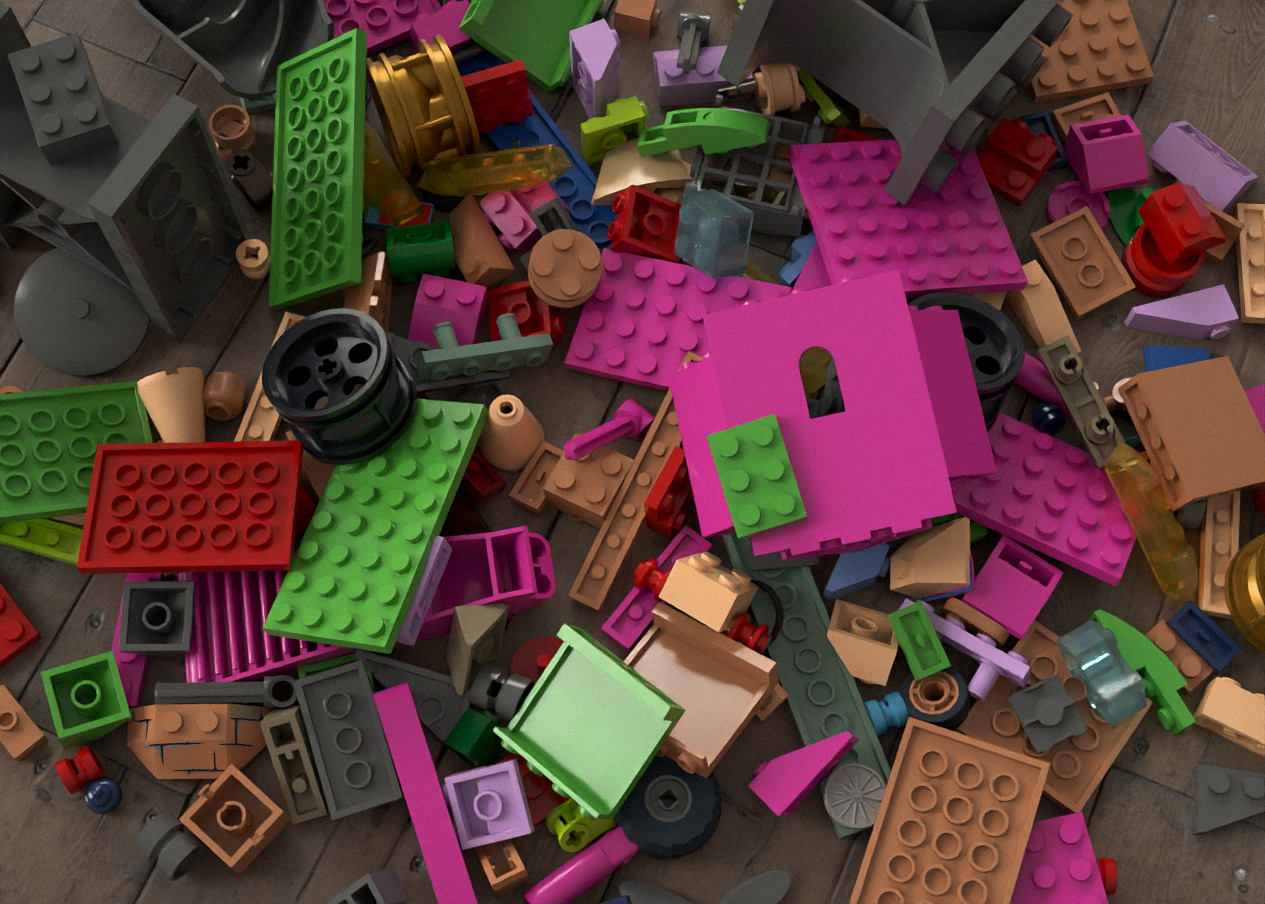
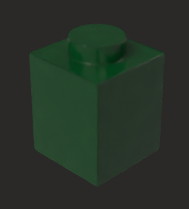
M467 708L444 741V744L466 763L476 768L487 767L502 748L501 741L503 739L493 732L495 726L499 727L501 721L486 710L480 714Z

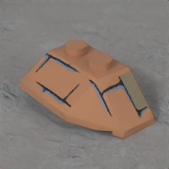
M154 704L129 709L132 719L128 720L127 746L158 780L218 779L231 764L240 771L267 747L260 722L272 709L236 704Z

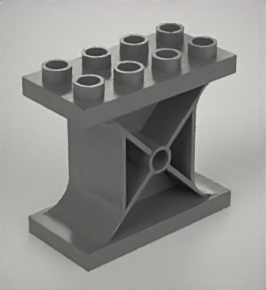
M746 0L717 73L736 87L757 67L769 63L794 65L815 77L882 124L895 136L900 145L902 159L884 191L903 205H906L922 185L935 194L942 188L959 163L957 159L949 155L950 152L954 149L965 158L970 155L989 128V125L984 122L985 118L982 115L994 123L1002 117L1018 93L1013 88L1016 84L1024 90L1046 60V57L1042 55L1045 48L1038 44L1039 40L1048 47H1051L1067 27L1073 14L1061 7L1064 0Z
M0 2V244L13 251L28 231L114 278L138 295L158 333L180 344L239 263L236 259L238 246L242 242L251 239L199 107L174 93L154 120L151 121L102 95L119 143L50 165L38 145L8 54L29 48L31 45L12 8Z

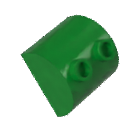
M450 221L386 228L387 254L391 277L398 276L400 282H412L418 279V273L431 272L433 276L445 278L450 275V270L456 269Z

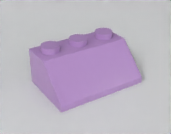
M605 19L569 31L571 84L588 119L607 116L606 104L616 100L617 83H620V76L617 70V66L620 65V58L617 52V48L621 46L619 36L616 30H610Z
M728 45L699 48L696 67L694 70H689L688 74H683L682 69L677 68L680 49L654 51L653 62L659 107L715 102L718 89L733 86L732 83L717 73ZM752 73L742 83L753 81ZM751 94L738 96L730 100L723 98V101L751 99Z
M1185 120L1170 123L1147 153L1153 159L1151 164L1163 173L1169 171L1178 178L1175 181L1176 183L1181 182L1194 186L1203 201L1222 212L1228 210L1259 178V176Z

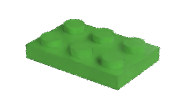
M775 414L706 436L739 540L808 518Z

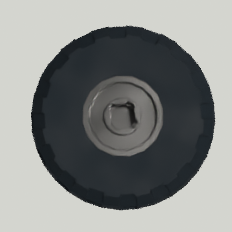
M656 755L615 815L616 822L619 827H622L625 837L631 843L639 846L640 853H645L656 859H680L698 851L714 834L722 812L720 785L712 772L706 779L696 772L694 774L687 773L676 761L666 755L664 757Z

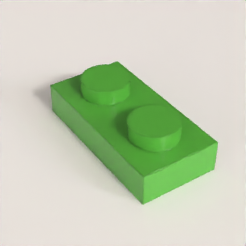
M922 601L887 615L916 681L951 666Z

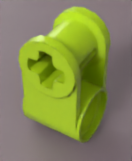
M570 798L549 812L546 818V827L552 834L559 837L558 842L561 848L571 853L581 850L600 834L612 829L617 824L615 816L612 820L597 819L593 821L584 816L578 810L580 804L573 798ZM560 816H562L565 819V821L567 822L566 825H564L563 822L560 820ZM570 832L575 836L576 841L570 837Z

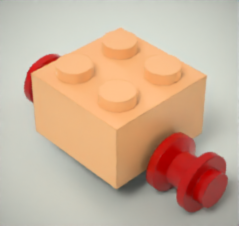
M709 552L697 553L677 559L673 568L666 573L658 569V561L654 558L649 559L647 562L642 561L637 566L633 574V579L636 580V589L642 591L648 587L654 591V599L661 602L665 600L717 632L728 629V638L743 643L759 654L766 650L772 638L768 634L769 626L765 623L759 627L749 623L750 615L746 613L759 586L750 582L751 577L745 572L738 569L729 570L721 565L722 561L720 558Z

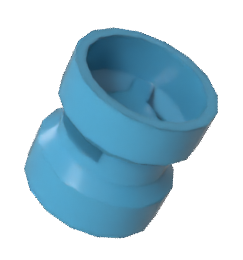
M899 692L887 694L883 701L873 699L864 702L877 736L886 733L887 729L891 728V726L897 728L906 726L909 715Z

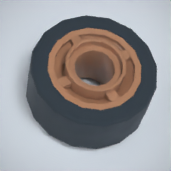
M951 666L918 681L915 680L911 672L904 679L900 690L909 717L951 731L957 729L967 719L971 707L967 683L961 673ZM933 696L942 697L938 701H928Z

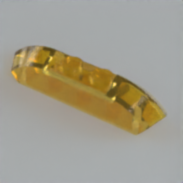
M554 144L430 160L416 186L426 191L449 197H467L471 194L483 195L487 192L503 190L514 191L518 188L531 189L557 180L572 165L564 151Z
M1120 441L1108 458L1105 471L1163 593L1175 600H1196L1199 588L1197 559L1192 546L1185 539L1182 526L1177 522L1170 508L1167 494L1162 491L1160 486L1162 482L1155 470L1142 455Z

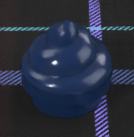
M1038 403L1033 411L1032 425L1042 433L1050 436L1054 435L1065 426V413L1055 403Z
M111 778L95 780L88 786L85 792L86 805L97 814L111 813L118 808L122 801V789Z

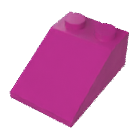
M423 274L414 303L408 340L424 342L430 347L438 348L433 333L434 327L442 322H451L459 346L478 344L489 306L487 287Z

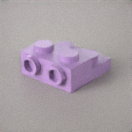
M517 759L462 771L444 778L446 784L443 786V794L447 805L452 807L454 815L452 824L457 840L461 842L462 850L530 834L535 831Z

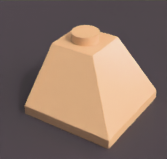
M963 517L913 534L890 557V590L921 599L970 585V519Z
M836 599L827 632L828 639L851 676L857 677L867 684L886 686L899 643L887 618L889 614Z

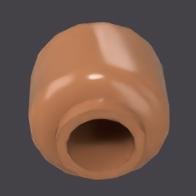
M231 371L215 372L206 378L202 395L206 415L217 421H227L241 413L247 396V386L237 374Z

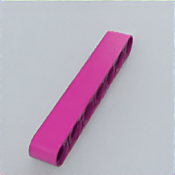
M408 682L373 693L438 904H479L453 828L450 812Z

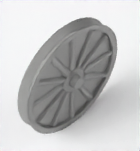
M860 763L842 765L834 770L825 782L823 800L826 810L833 820L843 827L855 830L868 828L875 824L886 790V784L882 777L867 765Z

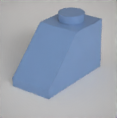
M884 543L859 552L841 553L822 599L827 602L873 586L877 575L884 578L891 562L890 558L886 557L890 545Z

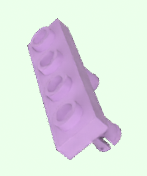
M905 598L899 610L914 604V602ZM922 601L940 642L942 641L980 664L967 686L970 696L983 702L998 676H1004L1022 687L1026 686L1031 677V668L1027 665L1028 661L1024 657L1013 651H1009L1008 654L995 648L997 644L992 639L983 634H978L975 637L965 631L966 627L961 622L949 616L946 620L934 614L935 609Z

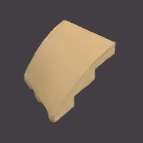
M638 137L606 152L591 200L592 205H612L616 195L625 191L631 184L652 193L655 192L656 188H685L689 177L679 150L667 151L660 156L648 155L641 157L637 148Z

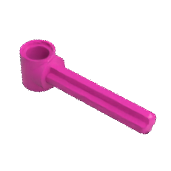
M630 398L618 408L613 416V420L565 443L563 447L566 452L565 458L568 460H579L622 437L626 439L633 438L640 442L646 437L655 417L634 398Z

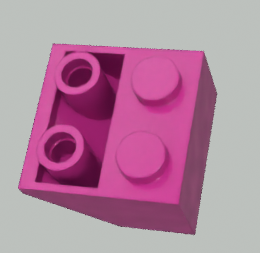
M452 0L443 5L442 10L436 13L424 12L414 18V22L411 23L409 43L416 54L420 53L419 40L425 39L430 44L432 43V36L437 34L444 38L451 53L476 42L458 29L470 6L468 0L461 2Z
M1128 114L1070 125L1064 151L1069 164L1089 194L1148 183L1149 176L1142 133Z
M1003 535L974 579L975 591L966 593L961 601L995 621L1010 634L1021 640L1050 597L1064 572Z

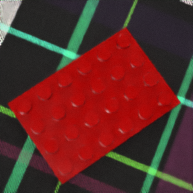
M298 440L97 444L77 563L78 571L81 574L292 570L304 446Z

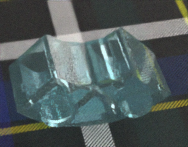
M1091 619L1057 639L1070 673L1073 677L1077 675L1083 680L1088 691L1085 697L1112 727L1148 706L1144 693L1146 684L1140 674L1132 671L1117 648L1118 641L1110 629H1104Z

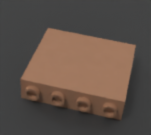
M1228 356L1138 373L1118 388L1172 511L1184 509L1195 501L1255 486L1258 490L1265 488V434Z
M659 602L651 611L654 622L653 626L623 662L686 710L656 755L660 757L666 755L676 761L687 773L694 774L696 772L707 779L779 683L777 663Z

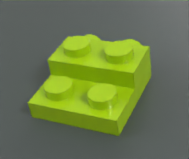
M637 95L630 98H619L612 103L606 104L607 116L593 117L580 124L581 157L588 166L602 163L606 152L627 141L640 137L641 130L647 128L645 120L649 119L647 107L644 101L639 102Z

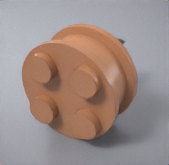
M560 229L544 235L535 244L529 260L528 280L533 292L544 303L556 308H573L583 304L596 291L602 274L603 263L600 251L588 236L575 230Z

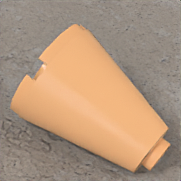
M177 368L178 374L167 375L166 371H162L138 381L137 392L164 443L206 442L205 405L202 396L204 375L201 368Z
M501 395L490 405L487 419L478 438V446L481 455L494 468L500 471L516 472L526 468L542 440L544 441V432L539 421L520 399L513 395Z

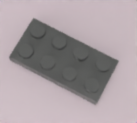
M363 659L293 681L332 821L404 799Z

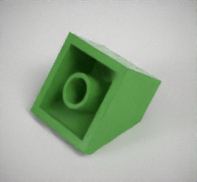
M113 650L41 672L57 736L64 749L99 739L132 719Z

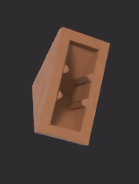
M511 839L474 847L497 899L530 883L527 871Z

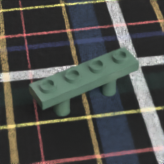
M506 313L497 318L496 324L502 340L464 346L458 345L452 323L442 322L437 324L433 330L439 349L422 351L417 372L420 381L428 379L439 381L448 376L461 374L472 376L481 371L495 369L497 371H505L511 367L522 365L537 366L547 361L553 343L549 333L522 337L516 317L512 313Z

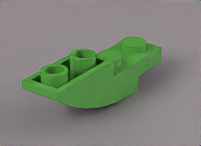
M694 108L667 112L663 125L641 130L637 148L641 157L648 155L660 156L667 151L677 149L688 150L697 145H702L705 155L713 153L724 154L732 149L742 147L753 148L766 143L770 123L768 119L754 114L720 108Z
M1101 609L1095 611L1086 621L1088 625L1087 630L1091 639L1096 644H1100L1105 651L1110 669L1115 674H1119L1123 681L1133 676L1137 677V684L1141 693L1153 701L1157 709L1159 721L1166 729H1170L1174 736L1194 724L1196 720L1178 694L1188 683L1166 655L1147 637L1123 620Z

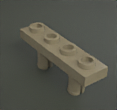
M1067 335L1037 349V354L1097 469L1100 470L1130 456L1131 453L1069 336Z

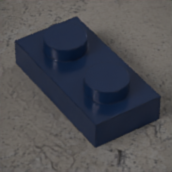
M1191 599L1165 623L1214 670L1212 671L1214 675L1218 674L1242 650Z

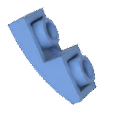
M814 230L807 235L801 234L792 244L791 262L787 263L780 271L779 285L791 287V290L793 289L817 242Z

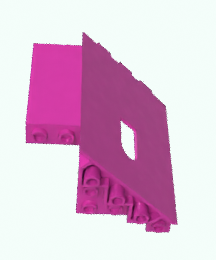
M900 269L860 279L859 277H849L839 281L838 284L813 290L810 288L792 291L787 296L765 301L759 299L743 303L740 307L702 315L710 352L702 355L703 360L681 365V371L669 376L702 537L729 535L736 532L706 436L766 416L776 415L808 518L750 536L754 556L780 551L782 560L859 552L933 528L931 518L957 512L950 483L971 482L997 473L958 310H943L942 306H932L919 310L918 306H908ZM820 347L826 349L834 359L846 411L810 419L799 370V361L806 350Z

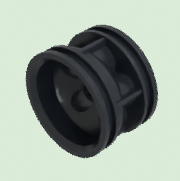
M938 292L913 300L908 306H918L919 310L932 306H942L943 310H958L986 429L989 432L995 424L1003 407L1005 397L1013 386L1024 362L1025 348L1019 331L1010 319L997 308L969 295Z
M346 308L330 309L300 320L285 331L274 343L263 365L262 386L266 397L278 414L289 423L292 433L304 446V450L314 459L323 463L351 465L376 457L401 438L411 424L416 411L417 389L412 377L394 353L393 346L380 324L373 317L358 310ZM356 384L363 385L355 394L348 397ZM321 397H329L327 404L322 409H314Z

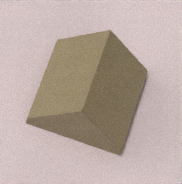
M504 603L455 606L446 659L456 693L463 696L472 687L478 672L487 661L494 663L500 656L510 606Z

